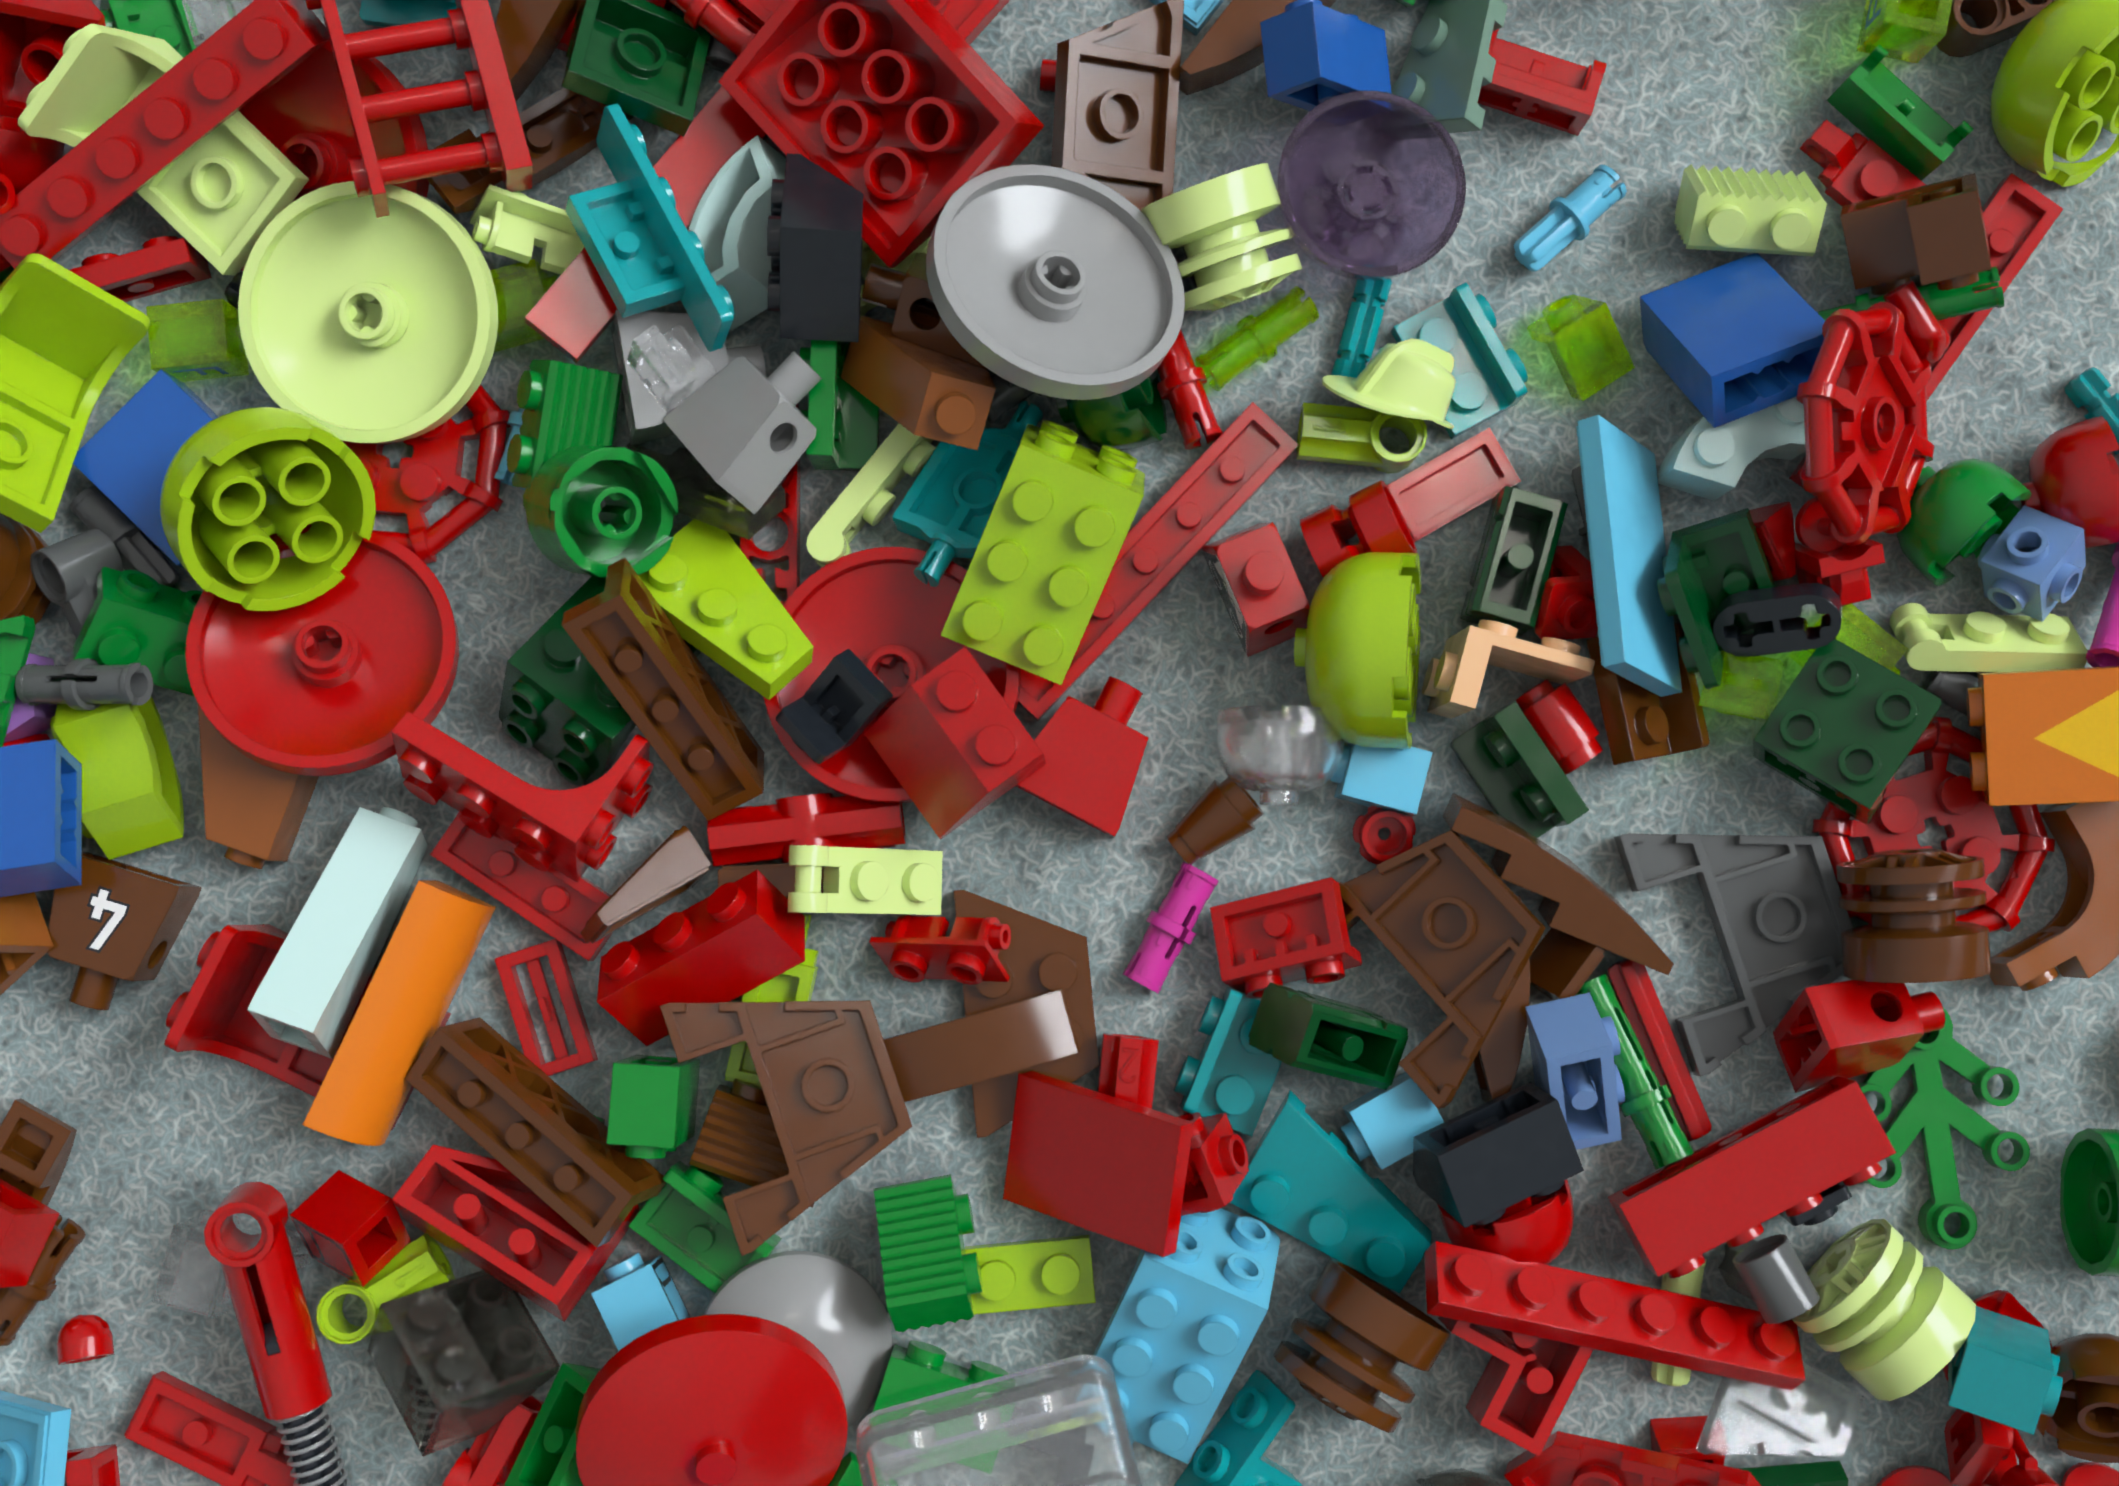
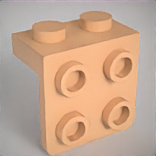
M1479 620L1478 627L1470 625L1448 638L1440 659H1431L1424 677L1422 694L1431 697L1427 710L1428 713L1452 719L1476 709L1487 664L1544 680L1548 679L1558 684L1565 682L1569 684L1592 675L1595 661L1580 656L1581 646L1558 638L1543 637L1540 645L1516 638L1518 629L1511 625L1492 620Z

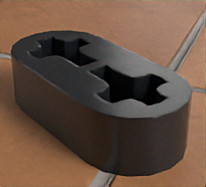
M1801 583L1740 591L1729 595L1720 603L1715 615L1713 635L1717 644L1725 652L1734 656L1750 657L1816 649L1828 645L1838 635L1841 629L1843 605L1839 595L1832 588L1821 583ZM1815 604L1817 613L1825 614L1821 617L1820 626L1808 627L1806 619L1799 617L1801 616L1803 605ZM1747 613L1749 621L1756 623L1753 634L1742 635L1739 626L1732 625L1734 624L1735 614Z

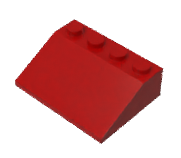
M783 0L718 81L786 156L787 153L801 154L863 193L862 239L889 268H895L931 236L945 204L963 184L989 170L1010 166L1044 128V124L928 0Z

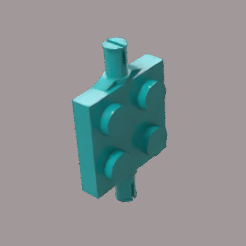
M1021 401L1005 429L984 428L978 451L940 441L896 509L892 518L897 530L926 541L931 545L918 567L914 570V575L924 584H928L929 581L930 586H938L941 577L953 558H973L1027 424L1037 426L1038 422L1043 418V412L1035 404L1030 403L1029 406L1027 401Z

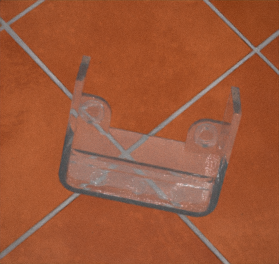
M1094 1355L1072 1356L880 1409L867 1415L860 1422L856 1430L857 1460L863 1486H1148L1114 1371L1107 1361Z

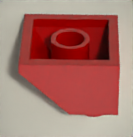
M0 0V115L13 118L20 117L27 107L26 100L29 93L49 76L63 56L64 44L72 34L89 24L106 26L103 13L91 0Z

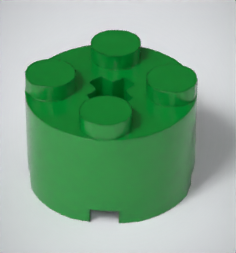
M579 445L562 450L541 466L532 483L529 484L523 494V506L526 511L528 527L537 547L551 562L573 573L606 578L608 566L626 558L637 575H640L654 567L665 556L674 536L670 535L674 515H678V498L670 477L653 458L625 447ZM604 500L606 506L601 509L600 504ZM599 513H600L601 519L603 520L602 523H601L600 520H599V515H598Z

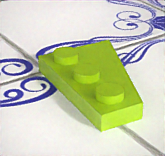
M708 507L673 535L674 538L668 552L654 567L638 576L684 640L770 700L812 663L814 646Z

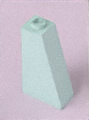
M359 807L247 1009L270 1037L333 1059L428 846L422 829L416 827L418 822L413 817L388 807H382L379 814Z

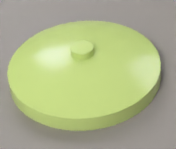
M353 181L321 187L298 198L278 213L263 230L249 254L241 279L238 300L241 339L248 361L260 384L281 409L295 411L318 421L342 441L368 444L400 442L423 435L442 425L459 412L480 386L493 357L497 340L498 303L490 269L478 245L468 231L441 206L426 197L394 185L385 186L390 216L379 218L376 217L371 195L358 198Z

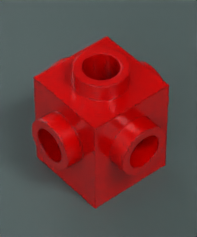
M1198 1112L1178 1116V1118L1194 1122L1181 1216L1198 1212H1212L1225 1207L1232 1201L1233 1194L1249 1172L1248 1153L1244 1141L1238 1134H1234L1226 1112L1201 1118Z

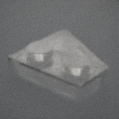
M1803 1363L1806 1380L1792 1391L1722 1376L1695 1450L1705 1455L1805 1458L1842 1457L1848 1446L1864 1396Z

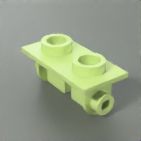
M491 184L487 187L469 222L474 225L471 236L472 240L482 243L483 251L493 252L528 264L532 258L534 245L543 248L540 268L559 275L565 271L584 248L564 209L529 198L519 191L511 192Z

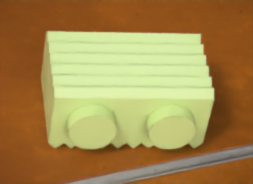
M1691 164L1683 171L1675 210L1676 230H1679L1678 235H1681L1683 244H1686V249L1813 256L1816 251L1827 203L1805 171L1796 176L1792 170L1785 175L1780 170H1777L1771 175L1767 168L1758 174L1755 168L1746 173L1742 167L1733 172L1728 166L1721 172L1717 166L1708 171L1705 165L1696 170Z

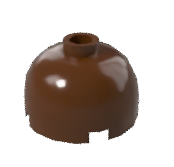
M2086 1333L2064 1339L2051 1348L2052 1354L2060 1356L2057 1376L2063 1377L2058 1405L2052 1417L2040 1414L2037 1429L2043 1437L2046 1430L2047 1433L2057 1438L2058 1449L2069 1456L2096 1463H2119V1336L2108 1333Z

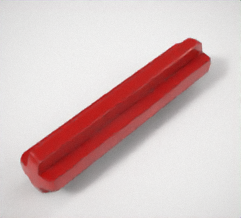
M1629 959L1618 961L1607 968V976L1616 994V998L1623 1012H1625L1660 1085L1667 1084L1672 1094L1667 1099L1688 1142L1702 1138L1711 1131L1712 1124L1647 969L1644 965Z

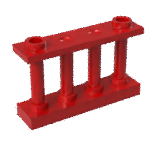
M305 0L308 11L321 9L360 154L359 156L348 157L358 198L371 195L377 218L390 216L385 186L487 167L489 173L501 172L505 189L508 191L518 192L532 189L533 165L488 0H455L457 8L447 10L448 17L348 34L343 32L335 0ZM454 44L456 50L468 49L473 70L465 71L464 79L360 96L351 61ZM470 105L473 112L485 111L490 132L481 133V141L377 159L368 123Z

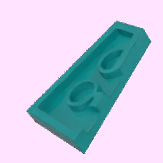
M1289 1090L1248 1159L1249 1172L1233 1194V1199L1230 1203L1400 1294L1423 1258L1424 1252L1430 1247L1432 1231L1379 1178H1371L1347 1154L1348 1147L1332 1131L1326 1133L1305 1112L1306 1105Z

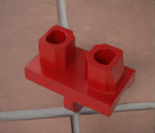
M1817 497L1808 500L1799 509L1795 518V532L1798 540L1801 542L1795 543V560L1799 584L1821 583L1828 586L1839 595L1843 606L1870 599L1871 591L1867 567L1885 563L1883 544L1871 539H1867L1864 543L1857 546H1848L1833 537L1830 529L1831 520Z

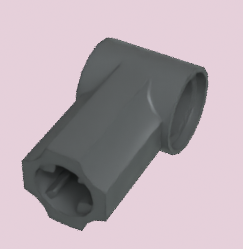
M94 528L39 549L31 554L30 559L31 571L35 582L48 600L54 604L61 605L76 640L98 595L97 577L101 568L109 567L121 572L123 571V563L113 541L103 531Z
M1774 1235L1759 1241L1753 1239L1736 1247L1724 1245L1725 1256L1723 1262L1718 1267L1724 1281L1731 1289L1753 1300L1766 1323L1776 1324L1793 1319L1818 1303L1820 1296L1786 1235Z

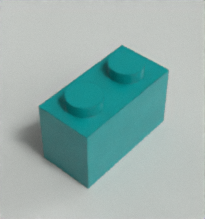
M1976 1306L1975 1322L1961 1348L1948 1363V1405L2034 1435L2040 1414L2050 1417L2054 1415L2063 1384V1377L2057 1376L2060 1356L2051 1353L2048 1330Z

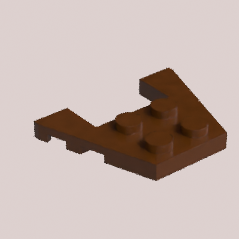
M1452 830L1376 865L1377 868L1345 883H1339L1348 931L1358 921L1362 920L1447 1015V1018L1398 1063L1438 1109L1445 1108L1453 1100L1546 929L1457 832Z
M870 1000L667 1003L660 1006L678 1063H683L741 1042H747L789 1169V1173L723 1197L741 1256L753 1252L837 1184L845 1180L913 1127Z

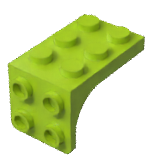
M37 253L28 254L0 285V513L42 533L54 521L85 427L102 390L125 356L147 334L150 320L143 312L60 264Z
M1043 420L1040 427L1027 424L941 636L1062 685L1144 497L1145 474L1135 468L1138 460L1130 454L1106 445L1102 446L1100 453L1076 443L1079 435L1071 429Z

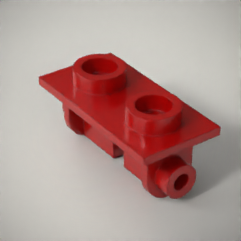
M900 915L896 921H890L887 924L885 937H871L869 941L893 977L903 981L916 983L924 979H940L976 985L982 981L1008 982L1010 978L998 959V954L1000 950L1008 949L1011 942V930L1008 924H1001L996 917H956L950 936L945 937L949 927L945 917Z

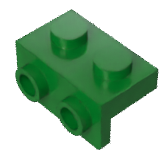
M811 340V347L800 348L799 356L822 378L809 391L808 410H800L817 428L816 438L806 450V455L815 470L860 471L878 449L880 408L840 377L848 344H843V341Z
M102 567L97 577L98 595L74 644L73 660L77 658L95 659L99 665L141 663V665H145L150 670L154 685L194 696L186 667V638L194 608L202 591L190 590L184 592L159 584L155 579L140 571L124 570L121 572L109 567Z
M681 1161L669 1168L662 1177L666 1182L663 1189L657 1196L650 1198L628 1226L714 1293L739 1269L762 1257L767 1258L782 1239L774 1234L753 1252L741 1256L723 1201V1197L726 1195L720 1192L724 1183L714 1173L692 1165L688 1167Z

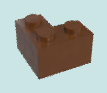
M1975 173L1842 207L1840 217L1855 290L1871 287L1873 295L1886 294L1910 281V277L1920 275L1921 285L1937 282L1938 290H1951L1978 282V272L1991 269L1990 250Z

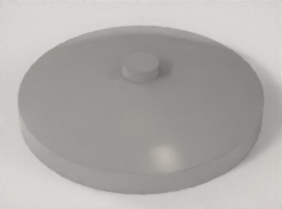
M1035 164L1004 166L984 172L963 184L950 197L931 233L926 255V274L933 302L943 322L959 344L978 362L1001 378L1029 391L1049 397L1070 400L1100 399L1128 391L1147 379L1159 367L1180 332L1185 308L1184 286L1180 270L1170 247L1162 244L1149 219L1135 205L1108 186L1080 173L1063 168Z

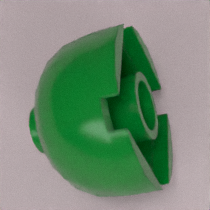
M1974 458L1957 460L1949 463L1938 472L1927 466L1921 471L1910 501L1911 519L1897 533L1902 552L1937 587L1945 584L1955 577L1945 567L1959 555L1967 558L1974 553L1975 558H1977L1987 540L1994 534L2001 535L2020 511L2012 502L2029 500L2032 494L2030 490L2010 473L1991 462Z

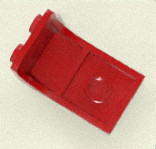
M408 711L391 731L398 757L397 761L400 765L402 777L405 778L403 784L412 794L431 805H436L439 800L461 812L459 819L477 834L486 838H492L496 833L516 845L515 853L530 866L543 872H547L551 866L577 883L588 867L598 870L603 865L617 841V837L612 835V832L624 815L633 819L640 812L653 788L652 785L646 782L654 767V764L649 762L650 743L640 734H637L632 739L613 767L599 779L574 789L551 790L540 788L521 780Z
M270 924L227 925L221 932H214L206 940L199 952L197 967L201 968L193 986L189 992L185 991L177 998L167 1015L166 1027L170 1028L164 1045L176 1052L203 1051L239 1061L316 1097L333 1061L332 1058L270 1037L247 1010L288 933ZM372 974L370 975V977H369V979H368V982H367V984H366V986H365V988H364V990H363V993H362V995H361V997H360V999H359V1002H358V1004H357V1006H356V1008H355V1010H354V1013H353V1015H352V1017H351V1019H350V1022H349V1024H348V1026H347V1028H346V1030H345V1033H344V1035H343V1037H342V1039H341V1042H340V1044H339V1046H338V1048H337V1050H336V1053H337V1051H338V1049H339V1047H340V1045H341V1043H342V1040H343V1038H344V1036H345V1034H346V1032H347V1030H348V1028H349V1026H350V1024H351V1022H352V1019H353V1017H354V1015H355V1013H356V1011H357V1009H358V1007H359V1005H360V1003H361V1000H362V998H363V996H364V994H365V992H366V990H367V988H368V986H369V984H370V982H371V979H372V977H373ZM446 1012L440 1027L446 1025L451 1013ZM411 1086L410 1091H409V1093H408V1095H407V1097H406V1099H405V1101H404V1103H403V1105H402V1108H401V1110H400V1112H399V1114H398V1116H397V1118H396V1120H395V1122H394L393 1127H392L391 1130L394 1129V1127H395V1125H396V1123H397V1121H398V1119H399V1117H400V1115H401V1113H402V1111H403V1109H404V1107H405V1105H406V1103H407V1101H408V1099H409V1097H410V1095H411V1093H412V1091H413V1089H414L413 1086Z

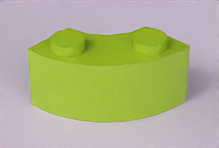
M152 696L143 705L101 704L94 710H74L67 704H57L55 716L50 721L53 738L57 739L82 764L83 835L88 839L94 838L109 860L183 838L184 808L181 785L164 724Z

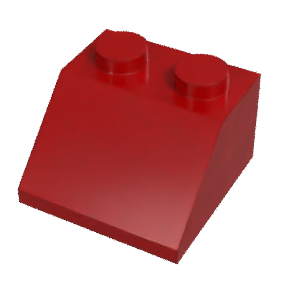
M966 647L960 649L910 685L864 733L940 840L1046 764L1041 749Z

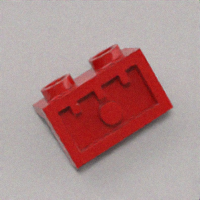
M1332 877L1210 907L1221 980L1232 988L1245 993L1247 998H1262L1265 987L1270 982L1282 986L1283 984L1306 979L1309 984L1331 983L1344 978L1345 969L1362 965L1360 951L1350 945L1339 882Z

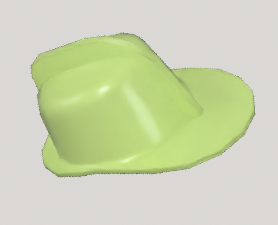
M1412 338L1397 344L1387 343L1378 351L1357 378L1340 375L1322 377V384L1328 390L1363 407L1401 417L1429 420L1449 429L1454 428L1451 423L1445 420L1456 379L1451 374L1454 367V358L1450 353L1424 340Z

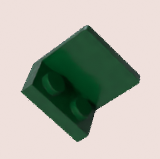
M1834 639L1828 645L1815 649L1753 739V757L1867 825L1881 804L1885 788L1939 711L1942 702L1939 697Z

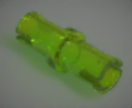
M1299 286L1293 287L1288 294L1256 317L1251 314L1246 315L1238 321V330L1204 354H1200L1195 358L1196 366L1203 368L1206 378L1213 377L1209 385L1215 391L1222 390L1227 383L1259 360L1262 363L1269 362L1277 355V347L1319 319L1318 310L1310 297L1301 302L1300 299L1305 296V291Z

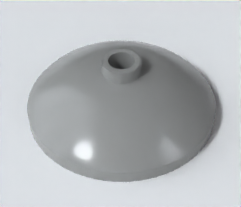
M786 1251L771 1254L767 1258L762 1257L749 1263L730 1276L720 1286L706 1307L703 1315L739 1314L766 1319L790 1328L814 1344L827 1358L839 1379L845 1402L848 1427L855 1423L878 1397L892 1354L891 1327L882 1300L876 1290L863 1275L845 1262L826 1254L810 1251Z

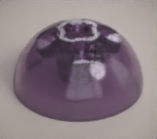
M1349 92L1330 98L1313 108L1299 121L1291 132L1282 151L1277 171L1276 185L1281 203L1279 210L1285 227L1290 229L1293 241L1317 265L1336 275L1363 281L1386 280L1409 273L1424 265L1450 240L1459 224L1465 204L1466 178L1464 166L1457 146L1450 134L1423 107L1406 98L1387 92ZM1348 194L1351 203L1347 202L1345 195ZM1372 210L1371 214L1363 213V211Z

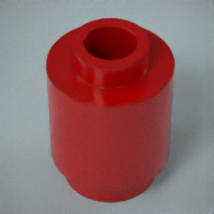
M1546 679L1515 699L1565 775L1584 765L1603 751V748L1595 738L1600 732L1566 682L1553 688L1549 680Z

